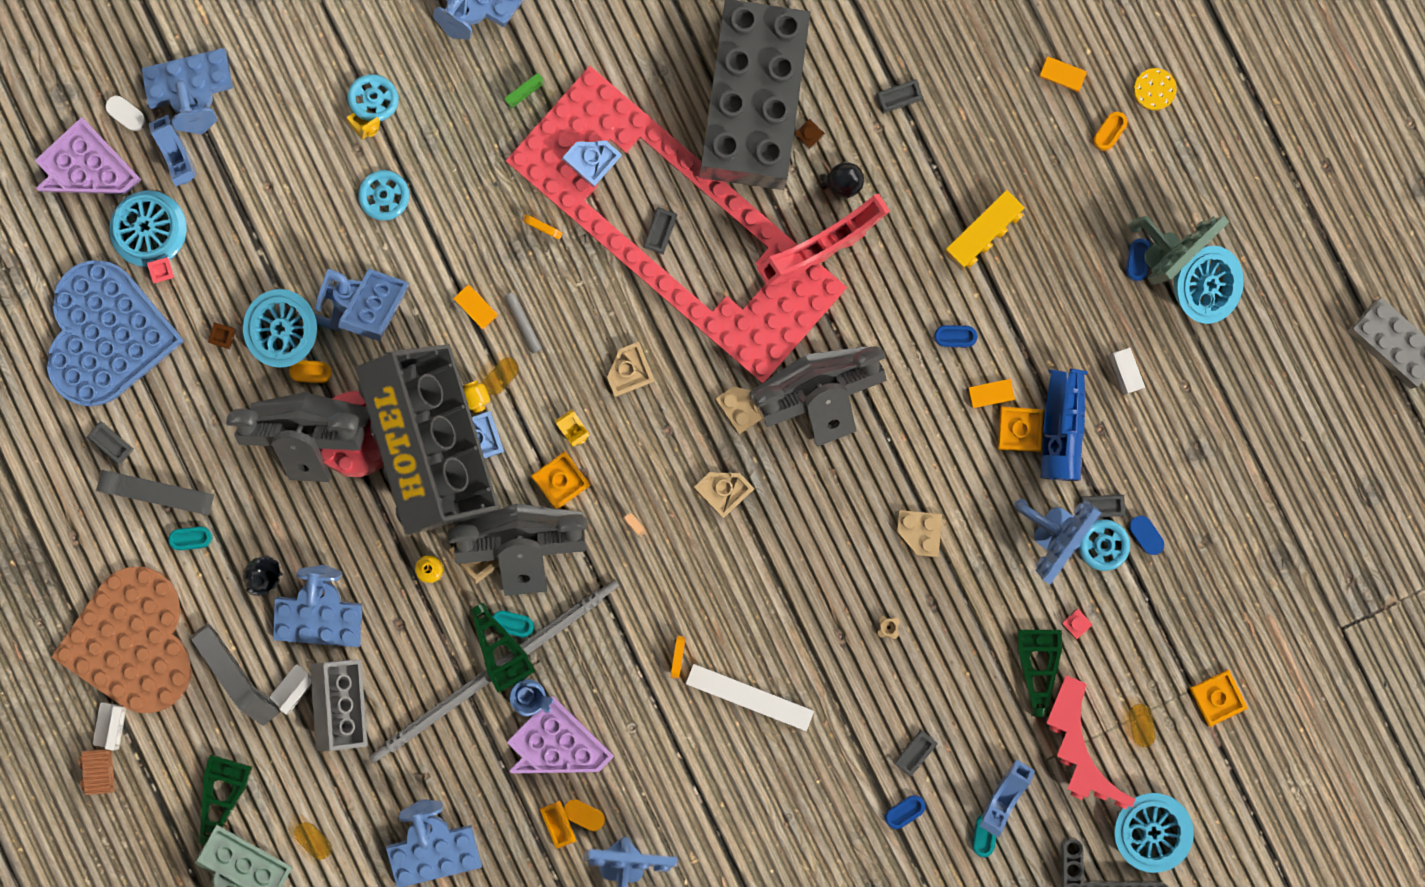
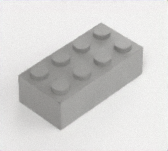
M1382 297L1375 300L1348 329L1347 333L1408 388H1416L1425 380V336Z
M361 659L310 664L316 751L367 747Z

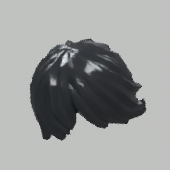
M269 555L250 561L243 570L245 590L250 595L258 597L268 595L269 590L277 587L280 581L279 577L283 575L280 571L279 562L274 560L273 557L270 558Z

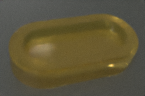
M504 358L492 369L483 381L488 394L499 395L518 375V363L512 358Z
M1136 704L1129 711L1133 740L1138 746L1149 747L1154 743L1156 737L1152 712L1148 706Z
M303 822L295 828V839L315 859L322 860L331 854V842L312 823Z

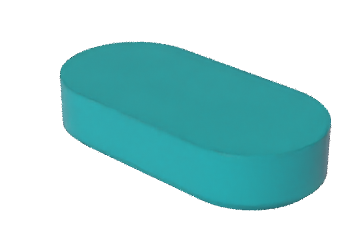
M206 527L182 528L172 531L168 542L173 549L179 551L206 548L211 544L213 535Z
M504 610L497 611L493 615L510 635L527 637L534 630V623L528 616Z
M981 814L975 822L972 847L978 856L988 857L994 852L996 836L980 827L983 819Z

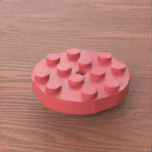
M359 391L345 392L332 398L367 407ZM371 419L360 450L319 449L327 467L347 477H362L372 474L384 466L378 442L371 433Z

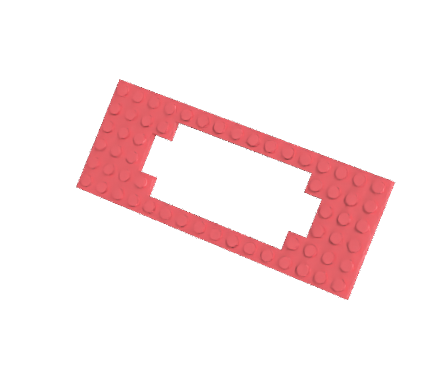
M589 66L508 157L506 162L758 381L764 383L847 287L818 263L807 268L797 278L771 286L765 284L744 309H741L726 296L712 312L585 202L598 187V184L593 188L562 160V157L576 142H609L611 140L627 154L641 138L768 248L755 263L757 267L770 256L782 253L798 244L726 182L699 178L701 161L595 69Z

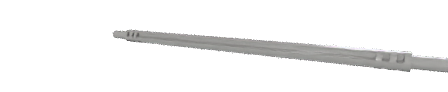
M614 579L598 592L595 590L520 644V646L529 655L601 603L605 596L619 587V584ZM509 652L498 660L496 664L502 666L514 658L513 652ZM484 670L387 740L383 747L369 756L371 762L374 764L389 752L393 753L490 683L491 679L487 674V670Z

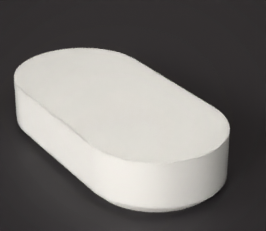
M113 96L107 101V112L131 131H138L144 127L146 122L144 114L124 98Z

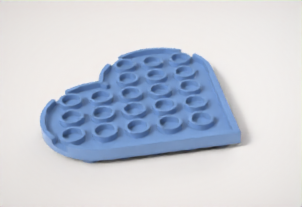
M86 261L68 270L55 288L53 311L56 321L63 331L54 339L49 349L47 371L52 385L65 399L82 406H100L118 398L185 342V340L125 270L110 262Z

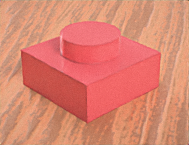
M169 257L147 263L153 284L175 278Z
M1076 609L1061 623L1075 639H1078L1093 625L1079 609Z

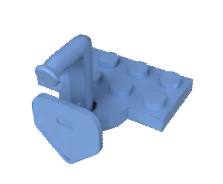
M447 0L446 9L437 7L434 10V19L449 37L469 40L472 36L470 25L479 23L487 17L504 28L523 0Z
M225 48L142 68L148 106L152 109L171 104L174 111L178 113L172 118V124L178 131L195 134L205 133L217 121L214 110L209 108L213 101V93L233 89Z
M328 268L317 298L316 311L320 312L326 300L330 299L334 305L332 319L314 313L317 325L334 331L345 329L380 341L408 290L409 282L372 269H368L362 281L347 280L342 273ZM334 281L339 282L335 287L333 286Z
M1020 499L1016 501V510L1039 525L1035 530L1034 538L1048 553L1045 557L1042 556L1038 560L1035 571L1048 584L1053 582L1075 549L1080 547V542L1100 516L1101 512L1087 500L1076 507L1074 516L1063 508L1055 507L1045 517L1030 508L1025 500Z
M327 565L300 568L297 571V577L307 579V583L299 591L298 597L275 598L273 640L360 647L363 603L341 602L339 591L329 582L340 580L342 572Z
M423 799L402 810L399 815L400 821H413L407 832V841L387 845L386 847L397 887H405L482 868L472 825L450 830L443 819L434 816L443 810L442 801Z
M622 837L606 851L589 849L584 851L583 861H589L588 865L600 866L602 877L606 880L617 881V887H627L628 882L639 881L643 875V870L648 869V867H654L656 872L670 871V868L677 866V857L640 854L628 837Z

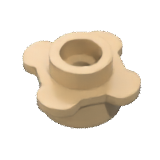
M885 616L880 617V629L877 632L879 637L890 636L892 639H896L899 636L897 630L900 620L898 618L887 619Z

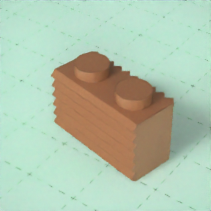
M112 750L82 751V756H79V768L83 769L80 787L84 791V795L115 792Z

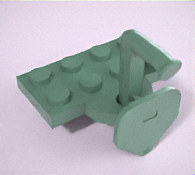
M1224 215L1217 218L1213 216L1208 221L1204 219L1196 225V231L1192 235L1188 234L1182 240L1171 232L1163 234L1147 216L1132 220L1129 223V229L1133 232H1138L1142 227L1154 240V243L1144 254L1145 263L1153 272L1148 279L1154 285L1171 280L1229 221Z
M218 825L214 827L195 862L197 866L213 874L212 887H283L293 868Z

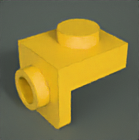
M352 113L346 118V122L362 140L367 136H374L379 131L380 119L378 117L372 121H365Z
M573 409L555 420L572 447L584 443L590 435Z

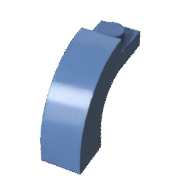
M169 115L149 123L150 132L167 162L174 185L187 184L195 178L196 171Z
M1016 759L991 796L981 816L983 819L980 827L997 837L1002 834L1014 805L1030 785L1035 770Z

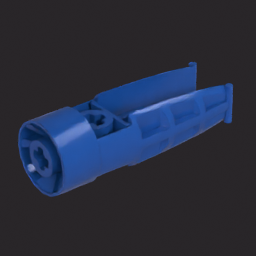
M1070 368L1067 379V372L1049 369L1051 377L1044 419V446L1040 478L1081 481L1082 441L1085 427L1084 375H1087L1088 372Z

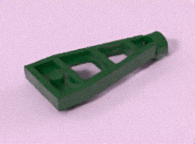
M481 603L469 611L475 622L487 674L498 693L537 672L525 650L489 613L485 603ZM493 626L500 634L501 639L490 645L487 642L484 631ZM505 645L513 652L514 658L504 665L498 666L493 653L495 648Z
M1017 630L1018 655L1031 702V717H1049L1048 707L1062 653V630ZM1043 651L1049 654L1050 658L1045 670L1037 671L1032 667L1030 660L1032 652ZM1035 675L1047 677L1046 690L1042 693L1034 690L1033 677ZM1037 704H1043L1044 706L1043 708H1036Z
M212 754L209 756L203 775L201 827L198 843L205 845L210 836L206 835V832L212 833L216 825L223 828L247 787L253 766ZM217 780L230 783L233 786V791L225 801L217 800L213 795L214 783ZM211 804L224 808L218 822L211 821L208 818Z

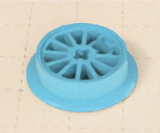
M151 190L136 192L122 200L115 208L109 226L111 242L117 253L129 263L141 267H148V262L169 257V260H171L183 246L187 231L184 213L177 202L164 193ZM150 203L147 215L145 216L143 205ZM139 205L140 212L133 208ZM155 206H161L162 209L152 217ZM164 213H167L168 220L155 222ZM137 214L136 222L129 224V216ZM123 223L129 228L123 229ZM144 224L150 227L149 231L142 228ZM170 224L169 232L158 229V226ZM135 232L125 241V233ZM157 233L168 236L164 243L155 236ZM139 236L135 249H131L129 244ZM144 238L146 240L147 252L140 251ZM150 238H153L159 244L158 248L152 250Z
M1207 246L1202 248L1174 277V294L1184 312L1193 320L1205 324L1216 323L1226 318L1235 309L1242 295L1244 279L1241 265L1235 255L1223 247ZM1221 276H1223L1222 282H1220L1218 279ZM1204 296V301L1200 302L1201 297Z
M284 289L267 291L258 296L246 311L243 321L245 343L252 355L266 365L272 367L292 366L305 358L315 343L317 335L315 314L308 302L295 292ZM286 303L291 306L288 315L286 313ZM277 304H280V316L274 307ZM269 310L272 313L275 320L266 317V313ZM296 310H297V311L299 312V316H297L296 318H294V319L292 320V318H293V316H294V314H295V312H296ZM303 319V326H295L297 322ZM263 320L271 324L270 328H262ZM280 326L285 327V331L280 330ZM304 329L303 336L296 333L295 330ZM270 331L271 335L264 339L262 332ZM293 336H295L296 338L300 339V344H299V345H297V343H296V341L294 340ZM277 339H281L283 342V347L278 350L275 344ZM290 345H292L293 347L291 352H289Z
M1148 793L1136 797L1133 807L1123 808L1116 821L1115 840L1119 852L1129 864L1145 872L1159 873L1176 867L1188 855L1193 843V824L1187 810L1177 800L1164 794ZM1153 806L1152 819L1150 821L1146 809ZM1161 807L1166 811L1156 822L1157 811ZM1142 810L1146 823H1143L1135 816L1138 811ZM1171 814L1174 821L1161 826L1166 817ZM1132 818L1139 823H1134L1129 826ZM1174 825L1177 826V834L1164 832V829ZM1152 827L1158 830L1154 837L1148 834V831H1152ZM1135 828L1141 829V836L1138 840L1133 839L1131 836ZM1163 837H1176V841L1171 846ZM1148 841L1146 856H1142L1139 854V851ZM1160 841L1170 848L1165 854L1162 853L1158 842ZM1131 843L1139 845L1135 849H1133ZM1153 843L1158 852V857H1151Z

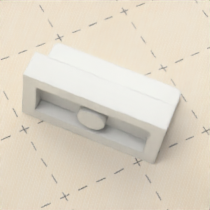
M1131 348L1109 355L1123 395L1145 388Z
M295 665L271 694L270 699L281 707L280 710L284 714H290L312 687L311 675L301 666Z
M100 703L93 739L94 746L105 747V749L113 751L119 749L126 714L125 707Z

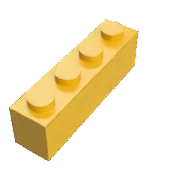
M1006 190L944 253L961 270L966 266L970 269L978 261L976 256L981 251L985 254L993 246L991 241L996 236L1000 239L1008 231L1006 227L1011 222L1016 224L1024 216L1021 212L1025 207Z

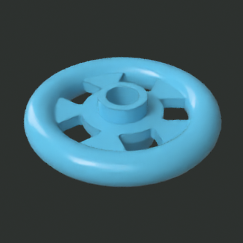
M370 74L359 77L351 84L347 100L350 109L359 118L365 121H372L378 117L380 121L389 118L397 109L399 96L392 82L385 77ZM369 83L372 88L364 91L362 86ZM380 85L387 90L384 94L381 90L377 89ZM375 95L377 98L371 99L369 96ZM356 96H362L363 103L357 104ZM384 99L390 102L387 108L381 106ZM367 107L376 108V113L366 112Z
M379 170L369 174L363 180L359 188L358 199L361 208L368 216L376 220L387 221L398 217L406 209L409 202V189L405 180L397 173L389 170ZM389 179L396 183L394 189L386 185ZM378 180L381 185L373 190L370 185ZM383 191L387 192V197L380 198V193ZM395 194L401 195L399 204L393 202ZM373 195L376 202L372 205L367 200V197ZM380 205H389V212H380Z
M1106 519L1097 520L1080 542L1079 552L1084 562L1090 567L1100 571H1110L1121 566L1127 559L1130 551V540L1127 532L1120 524ZM1105 528H1108V529H1111V530L1114 531L1112 537L1109 536V535L1103 534ZM1093 532L1098 534L1094 542L1088 539ZM1102 541L1108 544L1106 549L1100 547ZM1115 541H1121V550H1114ZM1093 547L1098 554L1095 558H1092L1088 552ZM1112 554L1113 560L1104 562L1103 556Z

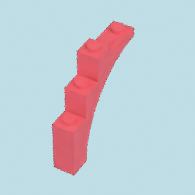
M875 194L831 227L791 249L770 256L756 269L767 286L797 278L810 266L825 262L840 249L853 246L867 234L866 232L886 216L890 210L881 196Z
M1066 675L1046 724L1051 725L1049 730L1062 734L1063 731L1066 732L1057 757L1061 758L1060 763L1072 767L1073 763L1077 765L1067 788L1071 791L1070 795L1082 800L1083 797L1088 798L1091 790L1095 791L1094 796L1105 801L1107 797L1116 800L1114 804L1121 808L1133 807L1135 798L1125 794L1111 784L1098 770L1090 757L1082 735L1081 726L1082 700L1087 684Z

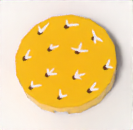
M1160 68L1148 69L1142 72L1135 80L1134 97L1137 103L1144 109L1160 111L1168 107L1174 100L1177 92L1176 82L1166 70Z

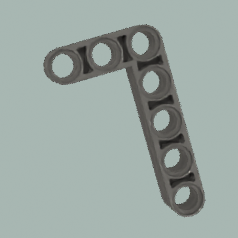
M105 470L100 471L96 488L98 492L204 515H210L214 494Z
M206 623L190 637L240 711L262 726L266 725L281 712L273 700L253 686L223 640L209 623Z
M1073 837L1065 838L1061 843V887H1169L1161 881H1084L1082 843ZM1071 842L1077 844V850L1074 853L1067 852V846ZM1075 864L1077 866L1076 874L1068 875L1067 868Z

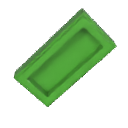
M537 73L505 97V102L510 109L544 84L543 78Z

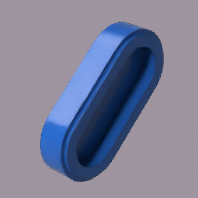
M1139 238L1130 244L1126 274L1132 281H1141L1148 274L1149 266L1145 263L1144 254L1151 244L1146 239Z
M943 325L934 334V340L939 346L952 348L971 347L976 343L978 337L976 330L971 326Z
M1137 516L1131 520L1129 524L1130 532L1144 552L1149 555L1161 553L1164 549V540L1152 522L1145 516Z
M908 796L886 812V823L893 829L904 827L924 813L925 802L920 796Z

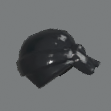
M850 162L837 164L829 174L820 175V179L823 181L820 184V188L825 190L829 187L840 198L854 197L864 186L862 170L856 164Z

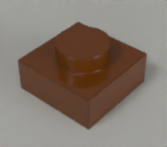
M811 119L795 133V136L809 150L825 135Z
M214 322L208 343L230 350L236 329Z

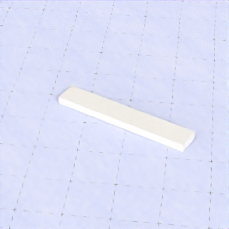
M693 664L686 682L689 686L804 731H807L814 713L811 709L696 664Z

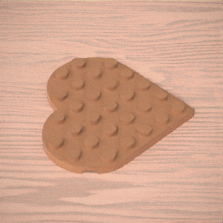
M128 567L113 573L98 588L51 658L126 709L138 713H154L171 707L184 695L190 683L192 673L188 650L182 641L173 634L178 626L181 614L177 590L166 576L147 567Z

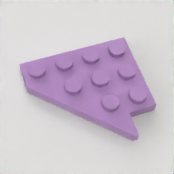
M83 117L35 160L49 175L36 188L40 192L127 194L142 180Z
M553 695L551 696L553 703L549 705L551 712L545 713L542 709L534 714L507 742L522 757L510 770L511 773L600 772L614 757Z

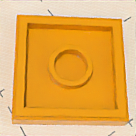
M1000 407L997 450L1041 452L1044 409Z
M566 451L531 475L555 509L561 508L591 486Z
M1229 669L1189 688L1208 727L1248 709Z

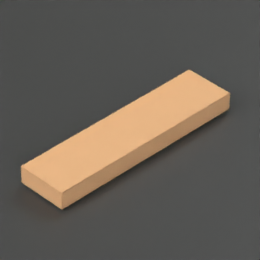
M629 513L624 517L638 536L641 537L646 533V530L632 514Z

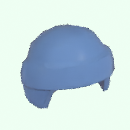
M524 679L516 683L512 687L509 697L513 709L520 715L532 716L542 709L545 713L551 712L549 705L553 703V698L547 697L542 685L533 679Z

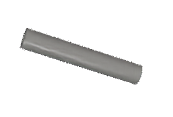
M512 292L506 295L505 299L532 353L535 354L541 351L540 343L515 293Z

